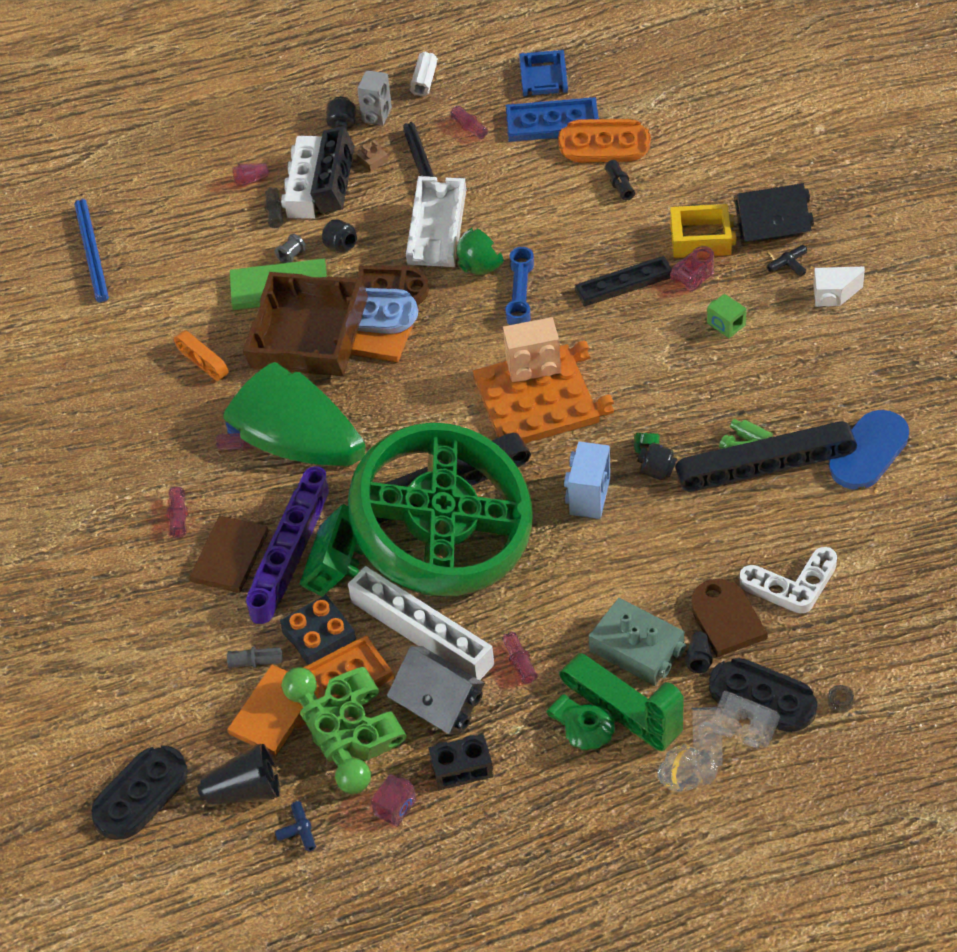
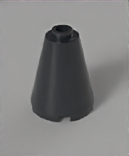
M256 744L201 777V784L197 785L201 800H206L209 805L273 800L279 797L278 774L274 775L272 766L275 764L266 745Z

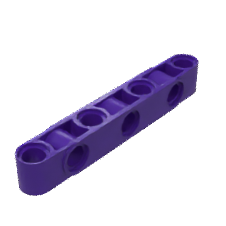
M310 467L303 473L255 574L252 586L246 597V603L250 619L256 624L267 623L274 616L320 517L323 505L329 494L326 472L321 467Z

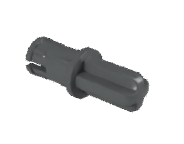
M252 647L250 650L227 651L229 669L245 666L257 668V665L278 664L283 661V653L279 647L267 649Z

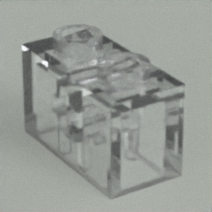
M724 690L711 722L717 727L716 732L725 737L732 738L734 734L744 738L742 743L752 748L758 749L760 745L768 748L780 715L775 710ZM748 717L751 721L750 725L744 724L742 727L739 720H745Z

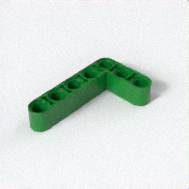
M578 653L559 671L561 680L569 688L593 705L606 708L614 717V720L659 751H665L683 732L684 698L680 690L669 682L663 683L648 699L583 653Z

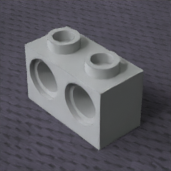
M366 70L357 88L361 119L364 123L383 126L392 108L388 74Z

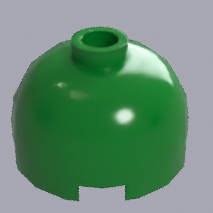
M472 227L469 228L461 236L456 247L459 259L458 265L466 273L470 271L472 274L479 276L490 274L503 264L504 259L501 252L496 254L495 250L491 247L494 244L492 239L478 228L473 231Z

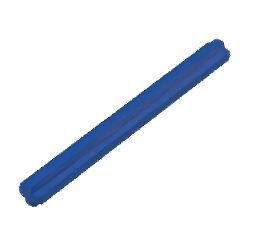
M85 199L76 200L74 206L95 298L99 303L106 302L109 296L88 205Z

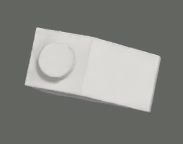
M815 268L813 283L815 306H841L863 288L865 268Z

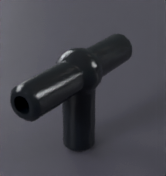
M800 245L790 252H784L781 257L767 264V270L773 273L781 267L788 265L799 276L805 275L806 268L795 259L806 254L807 247Z

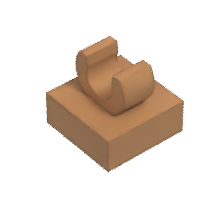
M372 140V144L367 147L365 145L362 146L361 151L356 153L357 161L370 172L389 161L388 154L381 149V145L375 140Z

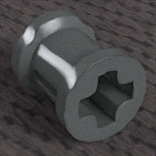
M291 234L288 236L286 243L275 249V255L282 263L293 262L294 257L298 253L306 250V244L300 236Z

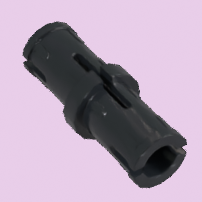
M617 160L608 161L605 164V170L611 178V185L618 190L622 200L628 201L635 196V190L629 183V176L626 172L622 171Z

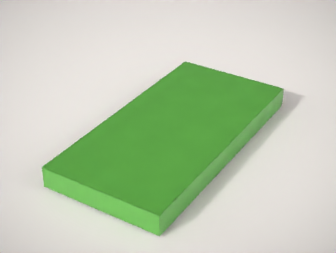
M325 258L230 270L232 309L240 310L260 307V298L269 272L327 277Z

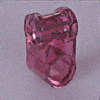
M706 246L697 247L673 267L670 278L673 281L681 282L685 285L686 290L690 292L696 290L701 283L714 273L713 250Z

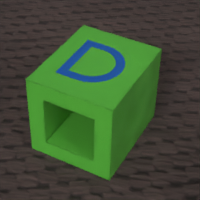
M724 293L708 305L707 324L727 338H730L746 325L747 308Z

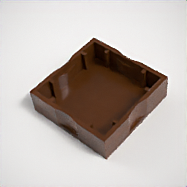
M269 272L260 298L258 314L252 322L243 349L250 368L262 369L276 362L289 372L344 377L368 299L363 280L332 276L310 277L303 274Z

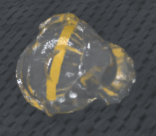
M688 744L673 747L667 752L665 760L659 766L657 779L672 791H688L696 788L699 784L710 785L716 779L718 767L711 751L704 749L700 753Z

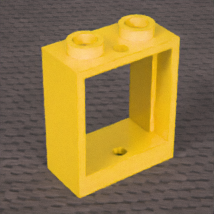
M728 204L670 207L673 258L731 255L732 245H736V232L731 231V228H734L733 213L729 214ZM723 224L724 234L683 237L682 226Z

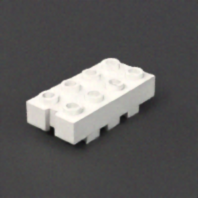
M418 176L406 249L408 265L455 267L456 247L460 236L466 196L465 178H446V183H440L437 181V177Z

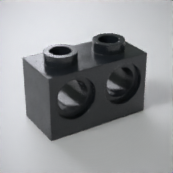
M484 734L477 736L469 735L461 740L441 742L435 746L428 747L430 763L438 791L494 777L492 760ZM478 755L476 758H470V756ZM444 762H451L450 764H447V765H443V764H442V763H444Z

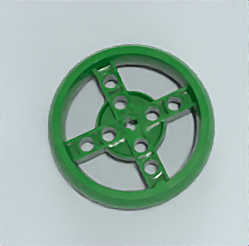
M420 423L403 427L390 433L374 444L361 459L352 476L349 488V520L354 537L366 558L388 579L420 594L434 597H458L488 588L513 569L525 552L529 541L533 520L532 503L522 473L514 461L498 445L485 436L458 425ZM428 453V472L418 476L408 487L372 482L378 471L389 462L410 454ZM457 459L471 465L487 477L496 487L503 500L478 497L473 487L465 479L456 475ZM375 517L404 521L409 532L419 541L425 543L424 562L412 557L396 546L383 532ZM474 531L509 535L503 549L493 558L473 566L454 568V546L463 542ZM435 554H439L443 558H438Z

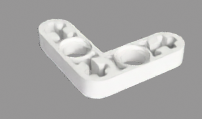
M828 547L816 549L796 582L761 567L748 565L740 571L739 583L746 592L793 612L806 613L812 609L835 571L837 554ZM825 558L829 559V561H825L822 569H820V561H823ZM752 576H753V577H756V579L753 578L751 581H748V580H747V579H751ZM809 576H816L820 579V582L810 584L805 579ZM773 585H779L784 590L781 593H773L769 588ZM801 597L806 598V600L803 599L801 602L796 601L801 599Z

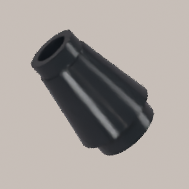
M695 632L691 636L685 664L691 672L700 674L709 670L713 660L707 635L703 632Z

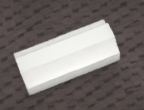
M422 52L418 56L410 88L414 95L424 97L429 94L437 65V57L433 53Z

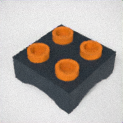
M327 595L320 597L280 620L282 633L295 646L307 665L356 641L355 630Z

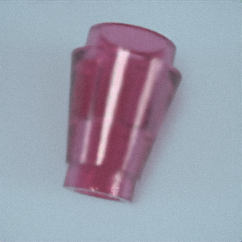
M266 163L238 164L232 170L236 185L246 186L269 175Z

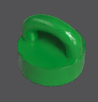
M657 433L634 434V450L638 454H640L642 449L640 448V443L659 444L660 435Z

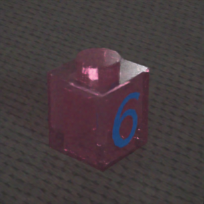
M389 774L371 799L373 814L398 827L415 804L416 795L414 786L409 780L403 777L397 778Z

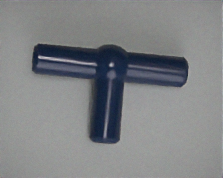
M295 801L291 804V810L296 823L278 829L274 833L277 841L300 834L305 850L311 852L316 848L311 832V823L306 818L302 803Z

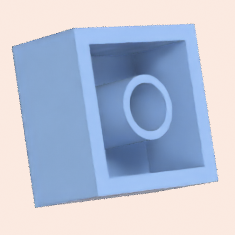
M578 441L576 452L572 451L569 465L572 467L571 472H566L564 487L567 488L565 504H569L570 515L601 519L610 482V446Z

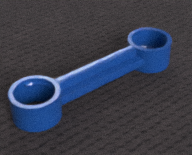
M517 247L509 255L510 268L514 272L512 301L506 306V321L509 325L530 322L531 320L530 306L526 299L528 273L534 268V255L532 250L527 247ZM518 259L528 260L526 262H516ZM514 312H523V313H525V314L522 315V316H513V315H511V314L514 313Z

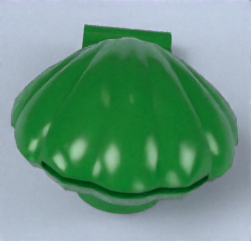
M562 694L546 710L549 717L565 726L566 739L569 740V743L573 747L584 751L599 749L603 745L608 744L615 732L614 717L606 708L597 705L580 706L565 694Z

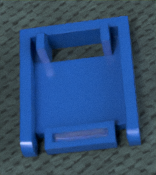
M564 50L519 53L523 96H528V91H532V95L559 93V89H563L564 93H568ZM550 62H553V64H554V65L533 66V67H532V65H531V64L550 63Z

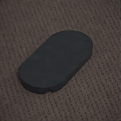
M733 658L731 661L718 663L711 671L709 677L710 694L719 705L785 732L802 730L809 726L816 717L818 704L817 699L813 695L814 692L807 684L743 658Z
M160 745L161 748L154 749V747L143 750L96 797L91 810L92 820L95 829L102 836L114 840L134 836L181 789L187 779L188 769L184 756L177 749L171 746Z

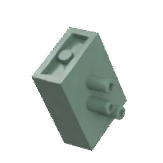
M621 598L615 601L589 635L590 652L654 686L661 677L665 678L668 675L672 662L675 658L679 659L686 649L683 630Z

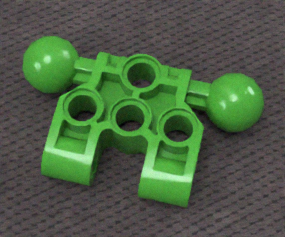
M302 667L292 668L282 679L281 687L284 695L290 701L300 703L303 707L300 715L312 734L313 742L320 747L327 761H334L336 763L335 779L337 786L348 794L361 793L371 782L369 766L363 760L368 761L397 747L407 737L393 712H386L373 718L365 716L362 705L373 700L379 694V689L367 669L359 667L330 679L325 695L319 699L314 694L317 689L315 675L309 669ZM332 695H340L342 698H335ZM345 717H353L356 721H349ZM321 728H328L331 732H324ZM359 740H367L369 744H363Z

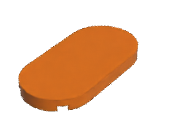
M634 119L574 120L568 123L564 129L562 128L558 135V147L562 155L573 162L579 163L608 162L610 160H617L618 162L636 161L646 155L651 144V135L647 127L641 125V122Z

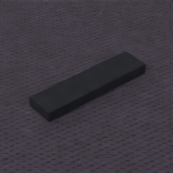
M661 256L575 284V292L585 307L674 278V271L666 258Z

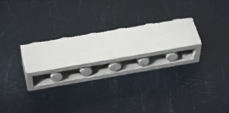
M367 566L348 583L351 603L416 645L425 647L478 680H481L494 666L493 647Z

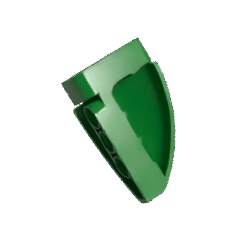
M276 362L267 365L251 377L234 396L223 415L224 420L240 432V437L244 441L282 458L317 465L350 466L359 462L365 455L366 447L362 437L340 409L302 373L294 372L292 374Z

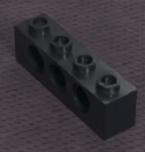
M345 126L324 130L322 134L310 192L321 214L342 210L344 206L355 148Z

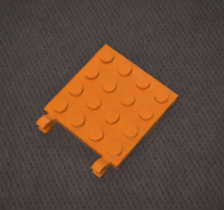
M580 341L571 349L568 344L560 346L561 373L512 382L507 361L472 370L473 378L498 438L514 432L520 435L524 443H529L599 423L600 416L614 413L612 407L614 401L610 394L600 397L595 403L593 402L576 364L578 361L590 359L588 353L590 348L587 341Z

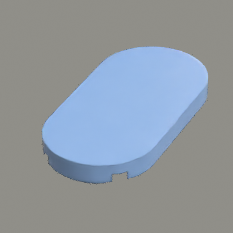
M365 288L368 299L358 331L394 334L408 329L415 322L418 316V306L410 293L401 289Z

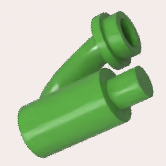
M733 419L730 428L737 431L736 435L746 441H735L734 436L725 435L719 443V449L770 438L773 434L747 420L740 422Z

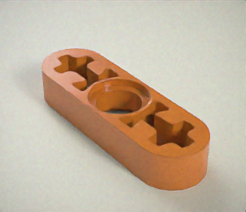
M184 330L174 337L177 348L214 380L219 381L229 373L224 361L188 331Z

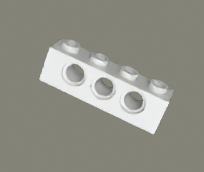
M297 136L295 145L291 147L292 161L288 162L289 178H285L286 194H282L281 199L282 208H286L287 218H315L317 205L310 192L322 136Z

